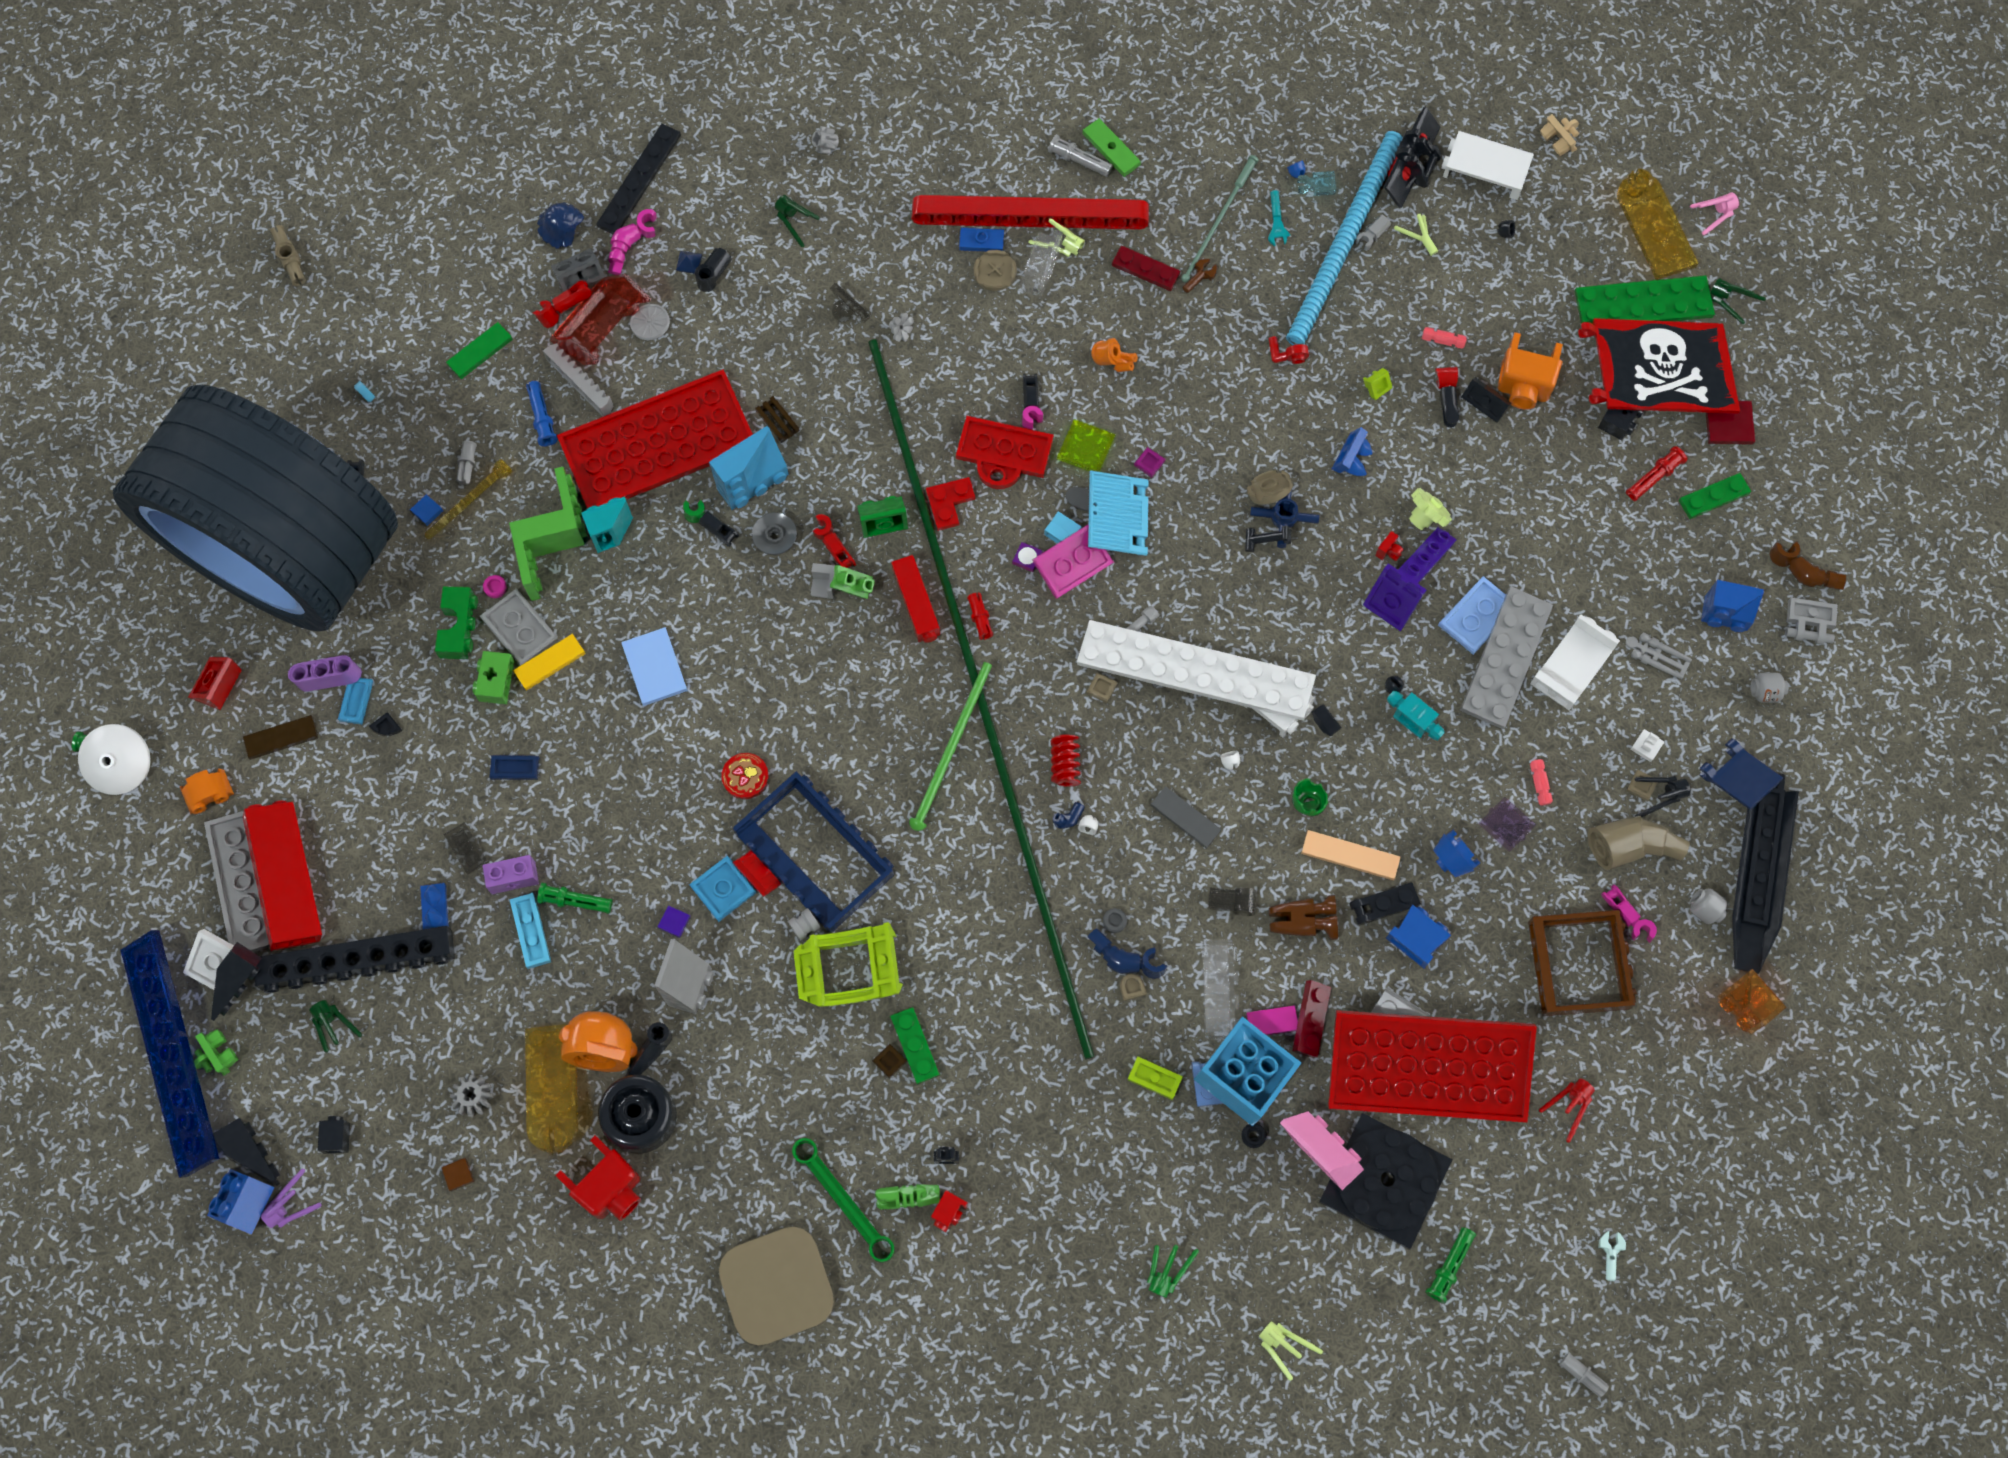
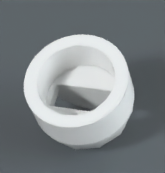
M1230 751L1220 756L1222 764L1229 770L1233 769V765L1237 768L1240 764L1238 751Z
M1085 815L1080 820L1078 830L1090 835L1096 834L1098 829L1097 819L1093 818L1092 815ZM1085 827H1089L1091 830L1086 832Z

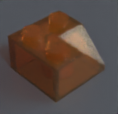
M1753 969L1717 996L1721 1000L1719 1002L1721 1007L1726 1012H1731L1738 1019L1736 1021L1737 1025L1743 1031H1748L1750 1034L1765 1026L1787 1008Z

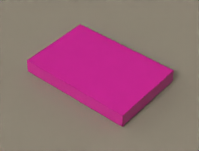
M1089 524L1032 559L1056 599L1114 563L1107 550L1088 547Z

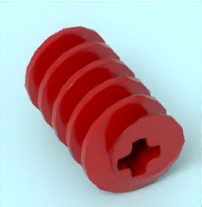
M1059 735L1050 740V745L1052 746L1051 755L1053 756L1051 758V763L1053 764L1051 767V772L1053 773L1051 781L1059 786L1072 787L1081 784L1080 780L1074 779V777L1081 775L1080 771L1074 770V768L1080 767V762L1074 761V759L1080 758V753L1073 752V750L1080 748L1079 744L1073 743V741L1079 739L1078 736Z

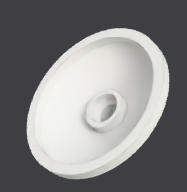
M119 724L104 725L91 731L81 743L78 753L79 769L86 782L97 791L110 795L124 794L134 790L145 780L150 768V752L144 739L135 730ZM106 757H109L111 759L110 765L106 764Z

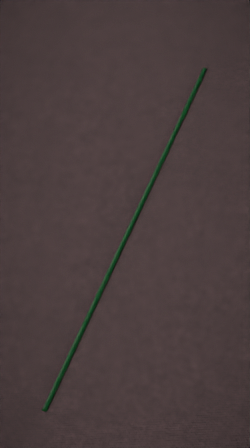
M872 339L868 342L973 687L978 677L977 668L877 340ZM982 688L977 704L1085 1060L1095 1056Z

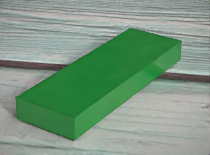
M497 322L446 361V363L460 379H463L511 342L513 338Z

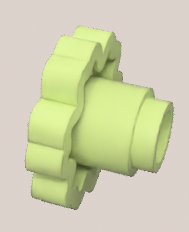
M1417 488L1411 495L1417 507L1411 512L1412 515L1409 519L1420 530H1423L1425 527L1428 528L1433 522L1439 523L1444 527L1452 520L1450 513L1435 496L1421 488Z

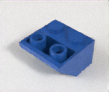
M230 1169L221 1180V1188L217 1197L212 1199L207 1216L252 1235L274 1187Z

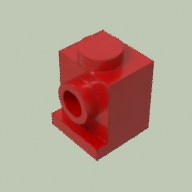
M946 1190L931 1215V1219L935 1221L933 1226L946 1233L951 1225L956 1226L963 1214L960 1209L962 1207L966 1210L968 1202Z

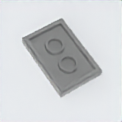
M517 588L480 615V618L520 666L559 640Z

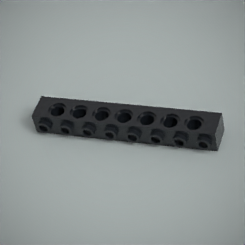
M441 926L261 956L262 959L257 965L260 970L255 976V986L262 991L264 990V993H275L281 987L288 986L289 989H299L305 983L312 982L313 985H323L328 983L329 979L337 978V981L351 980L353 975L361 974L362 977L375 976L377 971L385 970L386 973L399 972L401 967L409 966L410 969L423 968L425 963L434 962V965L447 964L449 959H455L453 933L448 926ZM432 944L431 951L424 954V946ZM408 948L407 955L399 958L400 950ZM384 952L383 958L375 962L376 954ZM360 956L359 962L351 966L352 958ZM335 960V966L327 970L328 962ZM311 964L310 971L303 974V967ZM287 968L286 974L278 978L279 971Z

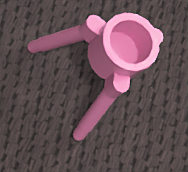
M1733 192L1690 205V208L1715 205L1719 213H1724V215L1702 232V235H1706L1726 218L1734 215L1733 210L1738 208L1739 200Z

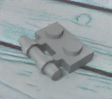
M1791 597L1788 600L1787 622L1796 623V628L1787 627L1785 636L1793 637L1797 641L1806 639L1815 641L1816 644H1824V642L1833 644L1835 635L1826 633V629H1834L1836 627L1838 605ZM1805 625L1816 626L1817 631L1805 630Z

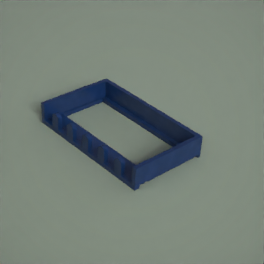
M796 771L733 827V831L831 934L884 884L894 877L892 870L894 866L886 857L881 858L876 853L878 850L869 840L865 842L860 837L861 832L854 824L849 826L843 820L845 815L837 807L833 809L828 804L829 799L822 791L817 793L812 788L813 783L805 774L801 777ZM794 788L881 875L842 911L756 824Z

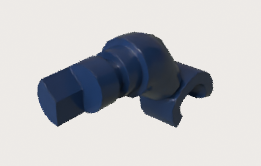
M1097 928L1087 936L1095 944L1094 950L1099 955H1104L1103 959L1108 962L1107 966L1114 972L1119 974L1135 973L1142 969L1145 976L1156 979L1163 976L1168 966L1165 964L1155 967L1149 963L1148 960L1155 956V948H1150L1144 953L1143 957H1140L1138 953L1126 952L1116 946L1112 947V942Z

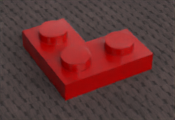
M970 477L926 488L937 531L959 526L954 505L975 500Z

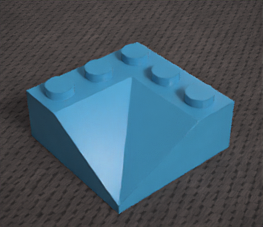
M768 426L709 462L717 490L732 510L736 507H744L750 498L755 495H763L769 486L774 483H782L787 475H789L787 465Z
M1242 1016L1193 1080L1251 1126H1254L1270 1107L1301 1062Z

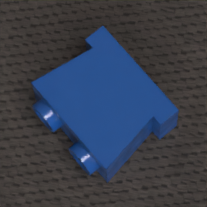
M1412 905L1399 929L1394 927L1386 939L1425 969L1433 959L1431 954L1450 938L1451 934L1448 933L1447 927L1442 923H1435L1430 919L1429 914L1423 908H1416Z

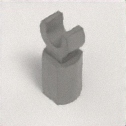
M1383 214L1380 215L1365 232L1357 236L1355 243L1358 244L1360 241L1365 240L1367 243L1364 250H1369L1373 240L1376 241L1391 226L1390 220Z

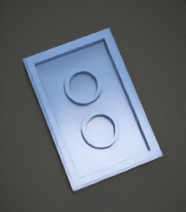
M1483 576L1439 622L1438 626L1474 655L1488 640L1506 594Z
M665 627L621 642L643 706L688 691Z

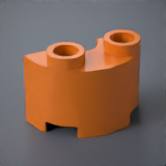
M218 769L217 772L210 774L207 770L195 773L186 779L187 784L185 786H180L190 814L202 813L207 809L206 806L209 803H224L229 799V796L234 794L223 769Z

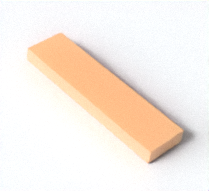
M1310 830L1307 831L1301 852L1303 855L1393 881L1400 861V856Z

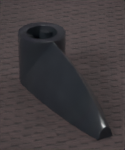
M656 1022L649 1026L647 1039L638 1050L625 1076L641 1075L670 1044L672 1034L665 1024ZM661 1030H664V1038L656 1040L655 1033L657 1031L661 1033Z

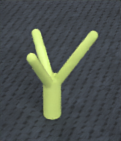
M1417 214L1422 236L1394 226L1395 230L1422 241L1431 256L1438 252V249L1428 235L1425 215Z

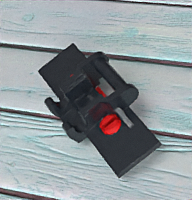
M1423 107L1413 128L1406 131L1395 153L1396 158L1389 170L1388 179L1384 185V189L1398 208H1402L1414 182L1423 188L1428 186L1430 174L1436 162L1442 157L1438 146L1433 145L1440 125L1427 107ZM1422 154L1429 157L1425 167L1419 160Z

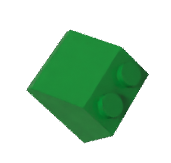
M889 496L881 501H865L861 505H857L864 538L908 529L907 514L902 496Z

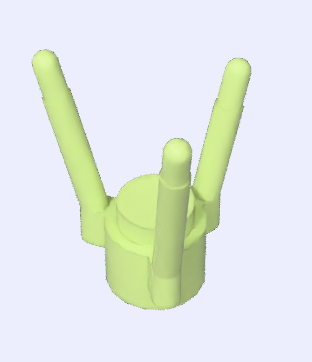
M1049 219V222L1066 235L1062 243L1065 249L1038 241H1028L1030 244L1062 253L1067 257L1071 253L1077 256L1078 249H1081L1085 243V240L1073 234L1066 227H1062L1053 219Z
M1271 1321L1259 1335L1263 1340L1261 1345L1269 1352L1281 1371L1291 1381L1293 1380L1292 1375L1276 1354L1272 1345L1277 1348L1281 1344L1299 1359L1302 1355L1284 1340L1286 1336L1318 1354H1322L1323 1350L1285 1329L1280 1323L1276 1325Z

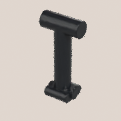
M1282 526V531L1255 535V529L1247 528L1245 551L1254 552L1255 544L1282 540L1286 544H1291L1292 530L1288 526Z

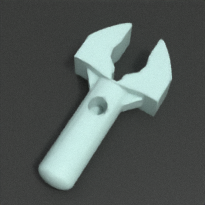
M1608 1231L1599 1239L1598 1248H1602L1606 1252V1280L1615 1281L1617 1254L1620 1251L1626 1250V1242L1618 1232L1616 1233V1245L1612 1249L1608 1242Z

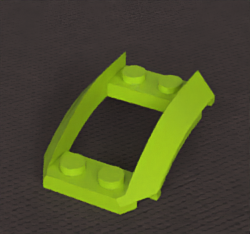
M889 922L879 926H869L838 933L809 935L810 938L793 951L799 999L818 1007L858 1003L900 993L903 986L902 983H899L894 938L897 936ZM868 944L873 986L825 994L820 950Z

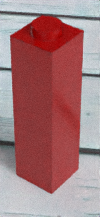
M910 555L892 561V570L918 642L924 641L928 643L936 640L937 636L940 635V627L914 556Z

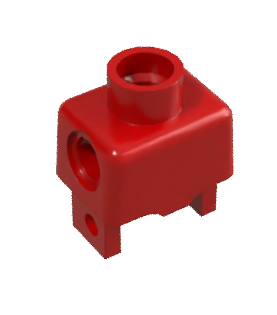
M594 1135L590 1141L605 1157L577 1185L561 1170L555 1176L571 1191L569 1196L597 1219H603L611 1212L621 1221L632 1213L641 1201V1198L632 1190L639 1183L640 1176L615 1149L610 1150Z

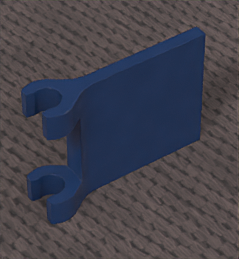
M1731 738L1725 744L1728 747L1725 751L1732 758L1718 771L1711 764L1704 763L1700 767L1702 772L1699 775L1705 781L1715 784L1751 810L1783 780V777L1749 754L1739 742Z

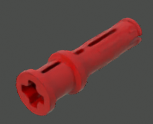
M1673 446L1670 449V453L1656 461L1654 468L1626 490V494L1634 502L1637 501L1638 498L1664 476H1671L1676 467L1680 464H1685L1687 462L1686 454L1679 447Z

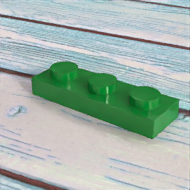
M1738 473L1683 496L1679 499V502L1688 518L1692 519L1747 496L1751 493V490L1741 473Z
M912 1007L891 1015V1020L916 1084L918 1085L940 1076L914 1008Z

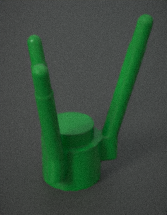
M1155 1245L1150 1275L1147 1283L1150 1284L1148 1290L1167 1298L1168 1293L1173 1294L1177 1283L1189 1268L1199 1250L1195 1249L1170 1283L1172 1278L1168 1274L1175 1259L1178 1245L1173 1246L1163 1273L1158 1272L1157 1275L1159 1246Z

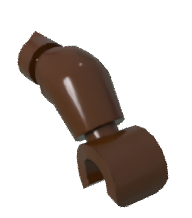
M1777 542L1771 548L1770 558L1772 562L1781 567L1789 566L1788 569L1799 583L1809 587H1815V585L1822 586L1824 584V587L1844 590L1846 575L1834 571H1827L1825 573V570L1812 565L1802 556L1798 557L1800 554L1798 542H1795L1788 552H1785L1782 549V545Z

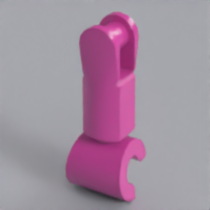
M1612 885L1611 890L1607 893H1601L1604 900L1613 910L1620 911V917H1622L1628 927H1633L1631 931L1633 940L1638 938L1642 929L1647 932L1646 939L1649 943L1654 939L1657 933L1655 924L1647 919L1639 920L1641 916L1616 885ZM1616 897L1621 900V903L1618 905L1613 901Z

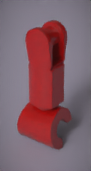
M580 280L571 288L552 299L553 304L547 300L539 302L543 310H536L532 313L545 328H551L558 322L559 313L562 314L577 303L588 299L592 292L588 288L587 282Z
M824 514L816 515L815 517L819 525L825 526V528L814 529V536L823 540L822 542L838 565L849 568L852 565L855 567L854 559L836 533H833L834 528L830 518ZM846 554L848 558L841 562L839 557Z

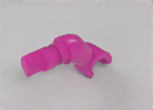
M642 210L637 216V225L632 223L615 231L610 242L612 251L608 258L610 262L608 273L614 275L621 274L627 250L631 248L632 244L641 239V235L646 238L655 237L654 228L644 226V223L656 220L657 217L654 210Z

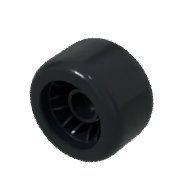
M629 1075L618 1079L606 1089L599 1103L598 1120L602 1132L616 1147L629 1153L642 1154L656 1150L669 1139L676 1125L677 1112L672 1096L660 1082L648 1076ZM636 1106L641 1107V1114L636 1118H631L630 1111Z

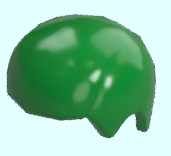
M1310 778L1298 781L1294 787L1292 803L1294 808L1301 814L1311 817L1318 816L1323 813L1328 805V794L1322 784H1315L1311 782ZM1307 798L1314 799V801L1304 802Z

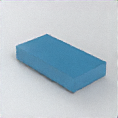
M360 678L357 682L346 686L338 717L340 722L363 724L373 685L372 679Z

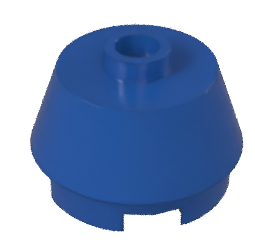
M1453 829L1448 834H1443L1433 851L1439 857L1436 862L1444 872L1449 870L1456 878L1473 872V869L1480 862L1477 858L1472 861L1471 858L1474 854L1460 837L1458 839L1454 838L1457 833Z

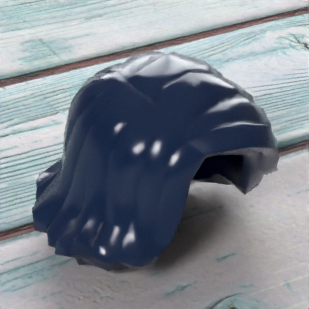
M565 202L552 204L545 209V212L539 215L540 219L537 222L539 225L538 234L546 244L549 243L556 249H559L561 246H571L576 226L583 221L584 216L572 204L568 205Z

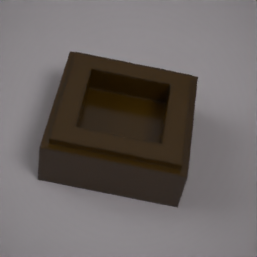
M891 1044L872 1060L889 1079L907 1062Z

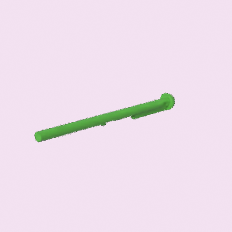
M984 662L917 815L909 820L910 827L915 831H922L927 826L923 821L992 668V665Z

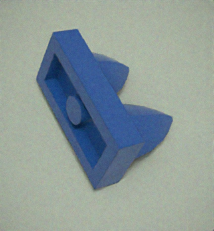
M1360 427L1350 432L1332 470L1338 473L1346 471L1356 476L1367 475L1364 465L1356 457L1357 454L1362 456L1373 454L1371 445L1365 438L1368 433L1365 429Z
M446 884L420 886L423 929L441 926L449 927Z

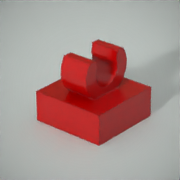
M1391 531L1378 547L1375 556L1383 561L1388 555L1392 560L1397 561L1404 550L1400 545L1396 544L1399 536Z

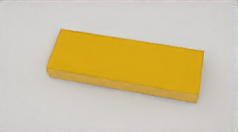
M572 633L513 671L527 691L586 653Z

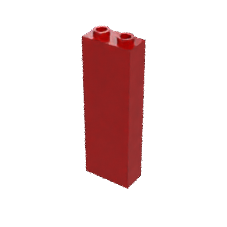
M281 800L272 803V805L262 806L261 804H254L244 809L242 818L270 951L320 942L322 931L293 801L286 802Z

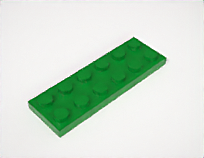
M1706 275L1576 287L1575 289L1581 324L1583 322L1593 324L1594 318L1684 321L1713 318L1715 315Z

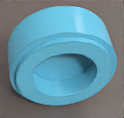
M361 381L354 385V388L367 402H371L376 398Z

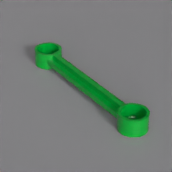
M808 1138L797 1140L792 1148L795 1160L800 1164L807 1165L868 1243L871 1257L879 1263L891 1260L895 1253L893 1242L888 1237L881 1236L819 1158L816 1144ZM808 1143L814 1148L813 1156L809 1160H800L797 1158L796 1149L799 1145ZM879 1241H886L891 1246V1252L885 1259H878L874 1256L873 1245Z

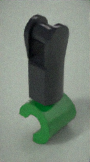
M686 500L683 503L684 516L688 522H699L701 526L728 547L732 545L731 542L734 538L739 537V534L733 528L723 523L709 511L705 513V506L702 500L698 502V510L696 511L690 510L689 502ZM723 530L727 531L725 536L721 534Z

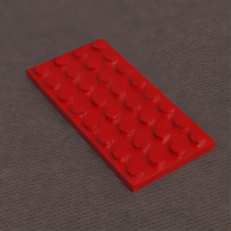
M722 369L558 434L557 437L588 509L591 506H600L608 503L609 500L617 497L622 498L625 496L627 500L709 467L711 460L747 439L753 433L726 373Z
M1336 1010L1328 1108L1527 1123L1537 1026L1530 1023Z

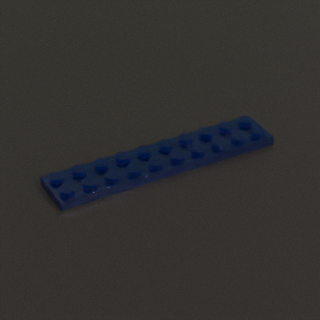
M151 930L120 951L179 1178H184L220 1158L160 931Z

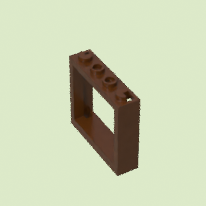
M1619 910L1534 916L1528 921L1543 1017L1630 1010L1635 1006V995L1637 993L1635 988H1632L1631 983L1633 968L1631 964H1628L1629 944L1627 941H1624L1623 931H1625V922L1623 923ZM1608 923L1621 1001L1556 1006L1544 928Z

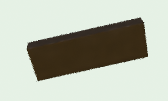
M312 715L243 736L247 756L250 760L319 738Z

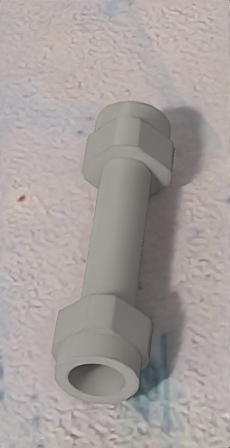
M1149 606L1142 611V616L1126 629L1138 631L1148 622L1150 624L1159 617V613L1153 606Z

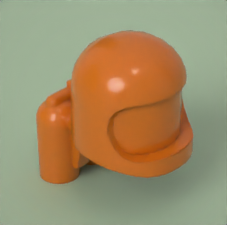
M1115 338L1096 342L1091 351L1092 359L1096 364L1101 366L1115 365L1114 370L1117 372L1133 371L1134 363L1138 359L1136 353L1121 352L1120 345Z

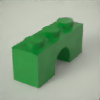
M443 586L440 608L444 615L456 616L457 622L450 629H437L435 652L440 659H467L468 652H472L473 641L470 639V633L475 630V618L472 616L473 609H477L478 597L470 587Z

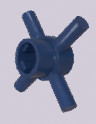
M1292 489L1286 497L1276 503L1273 509L1251 507L1250 516L1271 518L1273 524L1279 528V531H1282V526L1293 527L1297 521L1318 524L1320 515L1298 512L1297 504L1291 500ZM1282 511H1287V516H1281ZM1282 540L1277 541V547L1286 548V543Z

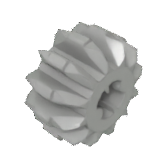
M471 1074L468 1081L464 1077L460 1078L461 1086L453 1085L457 1093L450 1094V1098L455 1099L452 1107L455 1109L459 1108L458 1113L460 1115H464L467 1112L469 1117H474L475 1110L479 1115L483 1114V1109L481 1108L483 1105L486 1108H490L491 1104L486 1099H492L494 1096L488 1092L492 1086L489 1083L484 1084L485 1079L483 1077H479L476 1080V1076ZM469 1092L476 1095L473 1100L467 1097Z

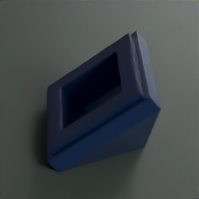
M680 251L676 271L695 274L696 268L700 265L702 254Z

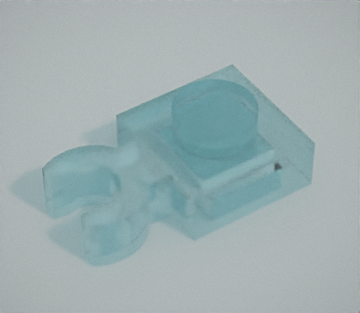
M1334 171L1313 172L1312 178L1306 175H1300L1297 178V183L1305 184V186H1299L1298 193L1305 194L1309 190H1313L1314 196L1336 194Z

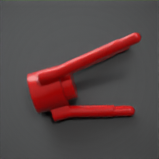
M1581 1078L1575 1084L1570 1082L1563 1091L1542 1106L1539 1112L1543 1113L1568 1093H1570L1569 1097L1572 1101L1565 1110L1566 1114H1569L1576 1104H1582L1566 1139V1142L1570 1143L1588 1105L1592 1101L1591 1095L1595 1092V1089L1589 1082Z

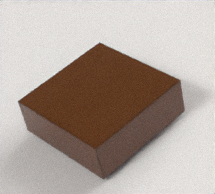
M466 1158L441 1167L449 1191H454L474 1182Z

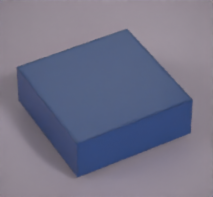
M426 494L410 511L428 526L443 512V509Z

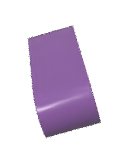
M341 655L297 663L289 669L288 678L300 690L308 692L353 684L360 679L362 671L350 657Z

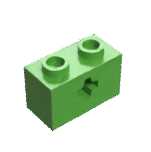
M483 651L482 659L479 658L477 662L478 679L473 683V694L479 702L507 704L515 663L511 654Z

